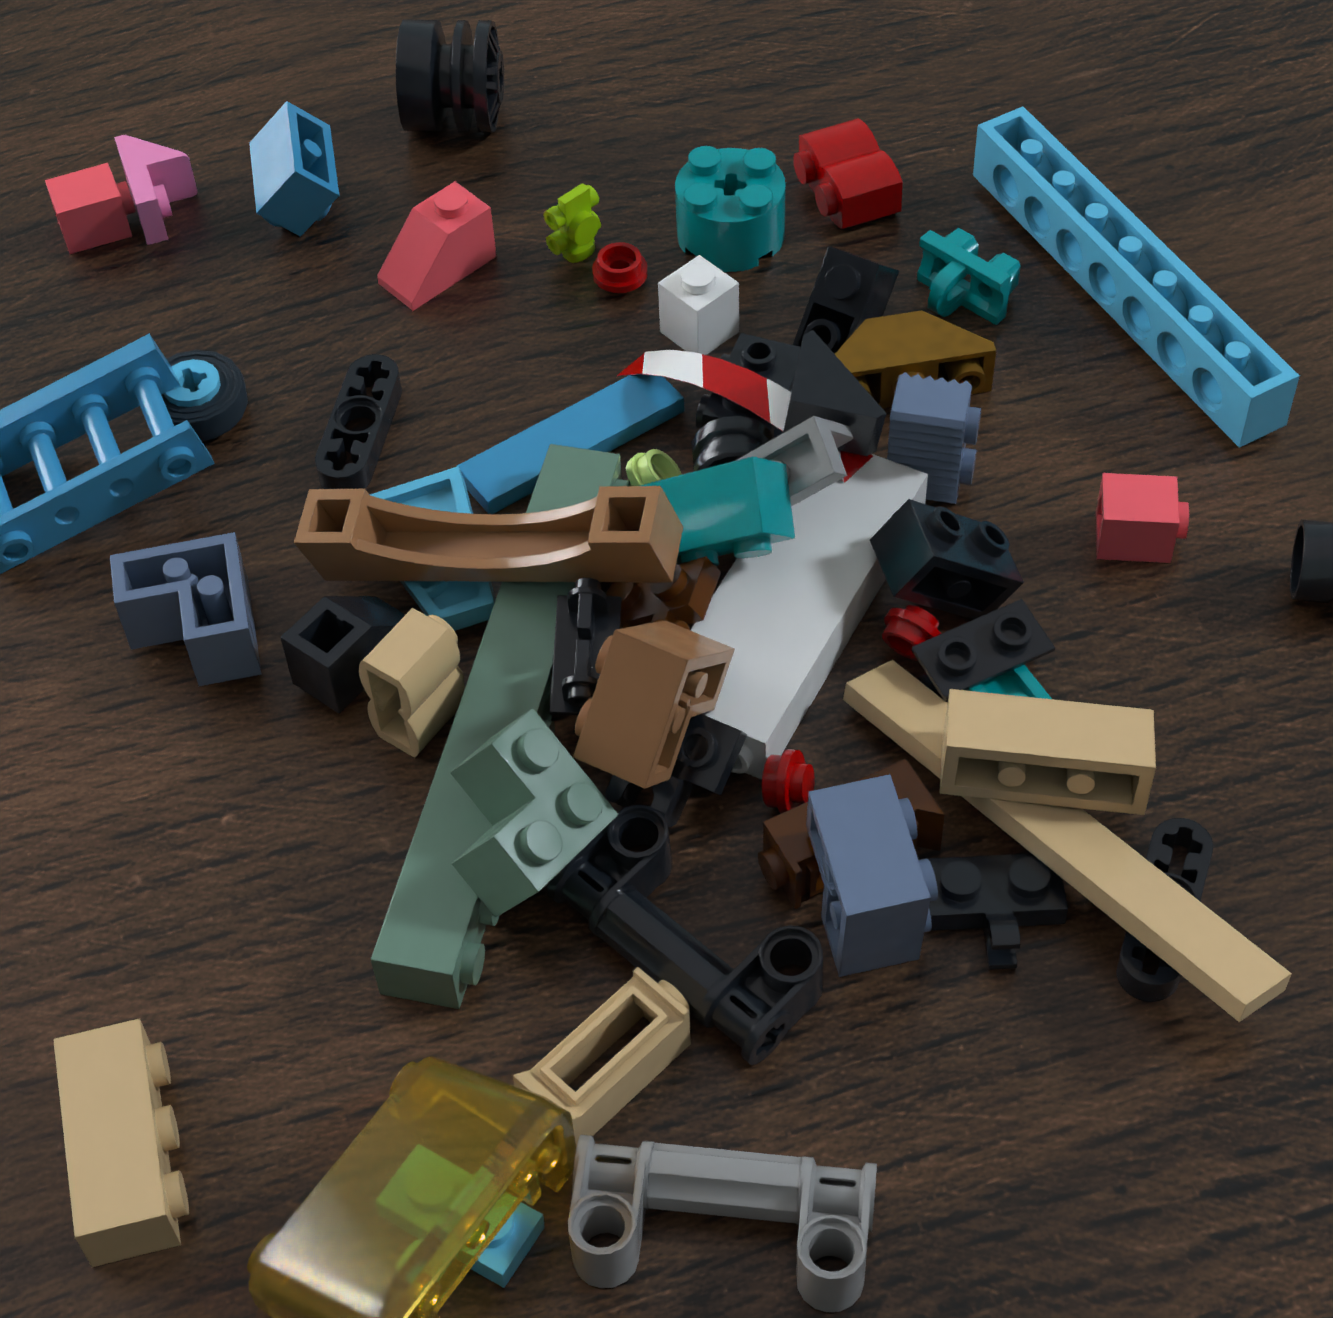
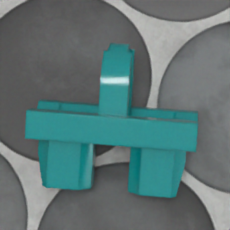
M957 228L945 237L929 230L920 238L919 246L923 250V258L917 272V280L927 285L931 290L928 297V309L942 317H946L962 305L995 325L1006 317L1009 295L1019 284L1021 265L1018 260L1005 253L997 254L989 262L978 257L979 244L974 236L960 228ZM969 274L971 275V282L963 278Z

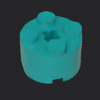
M700 146L689 153L688 162L681 168L675 181L677 241L684 253L687 248L691 253L696 256H702L723 272H737L759 266L760 257L768 254L770 251H772L773 257L781 249L785 238L786 186L783 172L776 164L775 154L766 148H753L750 150L742 148L716 149L711 146Z

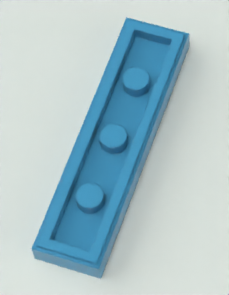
M629 375L457 466L460 468L469 493L488 514H494L533 493L550 444L610 452L685 411L684 397L662 376Z

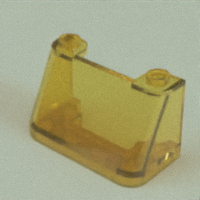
M434 1056L426 1057L418 1063H408L394 1079L390 1088L389 1098L278 1233H270L264 1237L252 1252L247 1270L251 1273L249 1291L256 1306L273 1318H438L437 1312L522 1200L534 1206L541 1196L539 1182L558 1193L573 1173L576 1143L570 1112L545 1096Z

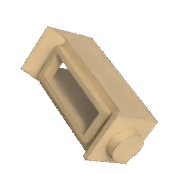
M637 967L633 971V977L531 1070L513 1075L519 1112L530 1121L536 1114L543 1111L555 1122L559 1149L570 1158L576 1152L581 1134L594 1135L691 1045L690 1008L686 999L669 982L660 980L657 983ZM642 1017H645L650 1022L646 1028L576 1092L568 1086Z

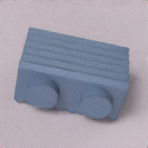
M905 372L898 377L892 403L887 459L928 474L927 500L956 504L960 484H972L977 450L965 447L966 443L976 445L981 408L970 407L972 385L968 381L959 384L955 379L947 382L943 377L935 381L931 376L923 379L919 374L910 377Z

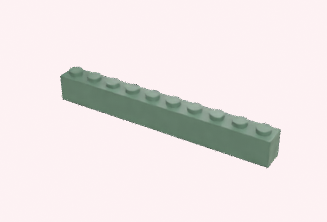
M550 444L526 513L554 510L591 500L597 497L599 486H630L629 480L622 479L620 454ZM575 582L501 583L371 957L379 993L382 995L460 1009L467 984L477 985L485 959V946L481 944L486 925L495 926L499 916L496 918L493 916L452 863L493 825L450 772L493 735L531 708L537 712L555 735V723L551 721L553 715H550L557 595H568V592L575 588Z

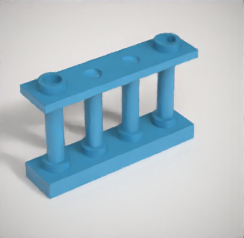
M150 333L0 410V574L215 464L212 456L188 420L176 426L173 424L161 395L180 384L174 370ZM140 406L153 438L120 453L108 422ZM87 433L99 465L67 481L55 449ZM33 461L45 493L13 509L2 476Z

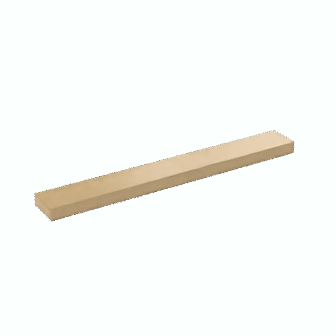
M894 660L847 682L843 700L940 778L947 702ZM962 796L1238 1022L1286 990L1292 973L1083 809Z

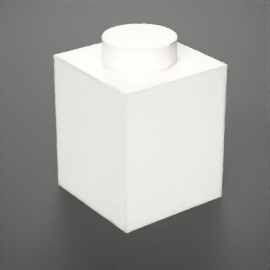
M698 255L658 282L660 332L685 351L707 355L739 333V283L702 256Z

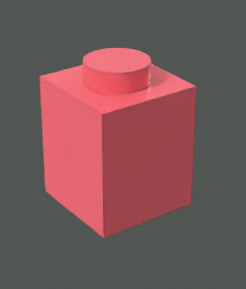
M108 163L45 180L69 254L132 237L126 215L135 213V206L126 181L116 183Z
M1116 473L1102 474L1095 513L1096 559L1171 563L1176 539H1186L1189 526V503L1178 501L1177 477Z

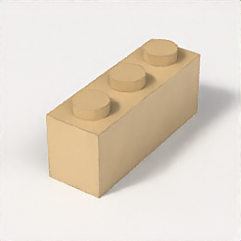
M956 689L949 690L942 740L940 794L1145 815L1156 769L1154 710Z
M140 1018L53 1039L74 1236L92 1267L181 1245L177 1217L189 1215V1204L181 1171L171 1172L168 1151L180 1148V1140L173 1108L171 1105L162 1107L160 1086L171 1084L170 1069L163 1043H150Z

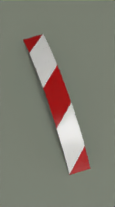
M678 350L647 351L617 375L644 374L662 376L694 384L741 405L780 430H784L791 392L749 369L720 358ZM838 451L847 476L841 480L845 483L873 455L863 456Z

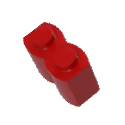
M854 119L799 135V152L795 153L793 157L796 175L801 184L808 183L815 193L820 213L824 217L829 216L837 227L844 229L901 212L902 178L888 154L879 149L873 133L865 122L861 119Z

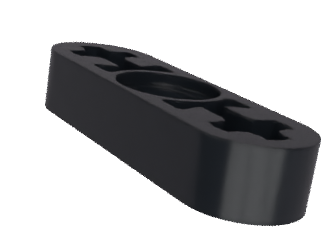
M379 354L366 355L355 360L348 368L315 456L318 477L323 489H366L370 484L402 394L398 366L391 358ZM373 386V398L367 396L366 387ZM356 418H368L374 421L371 427L363 431H350L344 428L348 422ZM347 451L351 453L353 463L345 465Z
M1186 818L1168 819L1155 828L1146 859L1201 901L1213 853V841L1209 832L1193 820ZM1174 845H1182L1188 848L1181 876L1167 873ZM1126 931L1116 970L1121 987L1129 995L1141 1001L1156 1002L1170 997L1176 991L1181 975L1161 958L1158 962L1156 975L1142 972V963L1145 960L1147 947Z

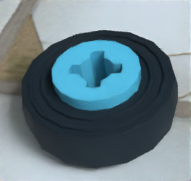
M202 350L177 353L167 358L180 384L161 395L174 426L188 420L200 440L207 441L230 431L242 419L248 404L243 374L230 358L217 352Z

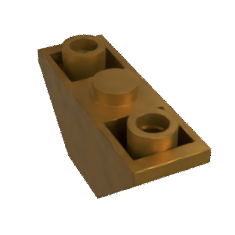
M921 310L865 319L835 355L882 408L892 407L898 377L905 372L910 377L917 374L923 379L931 376L935 381L942 377L947 382L955 379L959 384L968 381L972 385L971 395L992 391L996 348L994 342Z

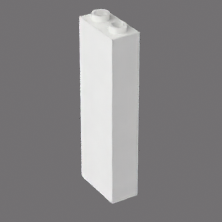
M872 454L873 457L845 483L840 479L791 506L795 531L794 539L773 543L771 554L754 558H737L713 594L704 620L696 622L690 630L735 649L715 709L703 713V715L748 734L731 772L747 773L762 779L768 757L772 754L781 755L886 579L870 539L908 499L925 504L927 473Z

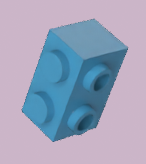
M286 101L249 142L256 213L261 215L271 225L281 226L302 236L315 221H320L327 215L332 203L339 197V188L330 125Z

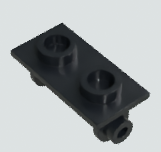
M578 579L575 582V588L571 589L568 595H557L550 715H578L585 702L593 697L600 676L595 669L598 653L605 640L613 635L615 630L620 629L622 597L607 596L604 591L600 590L601 583L596 579Z
M1020 599L912 646L911 650L925 671V674L920 675L918 680L943 700H946L949 697L950 689L968 690L1055 651V646L1025 602Z

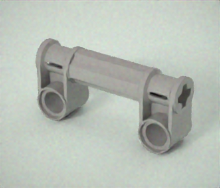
M581 1134L575 1154L573 1194L568 1218V1233L573 1266L578 1276L588 1285L594 1287L614 1288L625 1283L635 1273L639 1262L646 1209L796 1223L799 1225L796 1280L799 1293L803 1300L814 1309L824 1312L842 1311L851 1307L858 1300L864 1286L868 1232H872L877 1163L866 1162L862 1170L816 1165L814 1157L806 1156L794 1157L655 1143L654 1141H643L639 1148L595 1143L593 1135ZM602 1233L614 1234L620 1238L617 1243L609 1247L598 1248L587 1243L592 1237ZM834 1256L841 1258L848 1266L840 1271L829 1272L820 1269L814 1262L822 1257Z

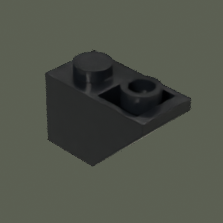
M828 246L793 345L801 347L803 335L813 330L835 354L865 319L883 316L899 270Z
M324 596L280 637L292 683L340 714L364 690L359 676L360 662L395 627L405 614L376 596Z

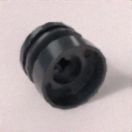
M402 20L396 48V93L400 123L404 131L441 132L447 108H452L458 132L470 131L473 111H475L479 132H495L499 108L504 96V59L499 47L498 33L494 21H478L473 45L469 21L458 20L453 32L452 44H446L443 28L439 20Z

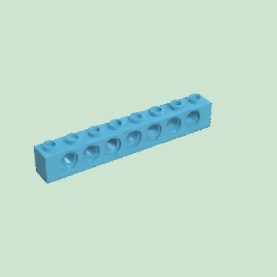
M1022 106L978 125L973 176L1239 448L1287 425L1300 375L1031 113Z

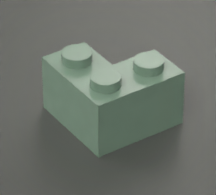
M533 708L493 735L450 772L493 825L458 857L452 865L495 918L538 893L619 815Z

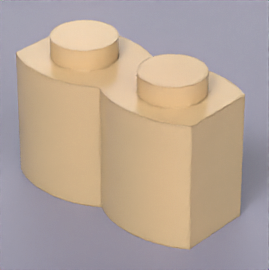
M412 608L360 662L359 676L366 693L371 699L368 703V715L378 736L415 758L455 715L465 685L463 682L464 674L458 666L460 652L457 644L458 637L454 629L439 616H426Z

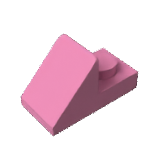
M128 135L114 137L147 245L168 240L163 218L173 216L169 203L197 195V187L189 157L181 151Z

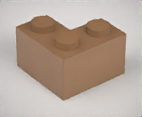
M666 620L615 630L614 634L609 636L603 643L596 659L595 669L600 676L593 697L585 702L575 723V734L579 736L573 758L644 789L669 780L690 718L715 709L735 649Z

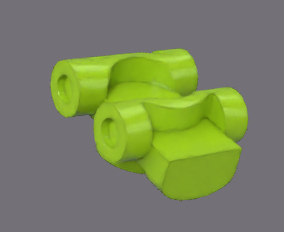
M583 183L559 197L558 205L552 206L543 214L546 224L555 231L546 237L548 248L555 255L562 253L563 257L571 263L583 261L595 251L594 237L601 228V222L597 214L591 209L599 203V196L592 186Z

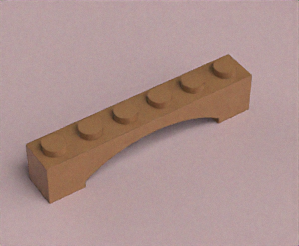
M599 486L597 497L564 508L522 514L456 513L384 500L370 496L366 489H309L294 544L325 581L576 582L581 578H592L599 582L672 583L683 525L661 486Z

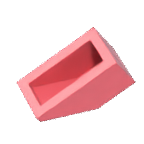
M456 181L413 207L377 275L378 284L414 311L497 257L491 207Z

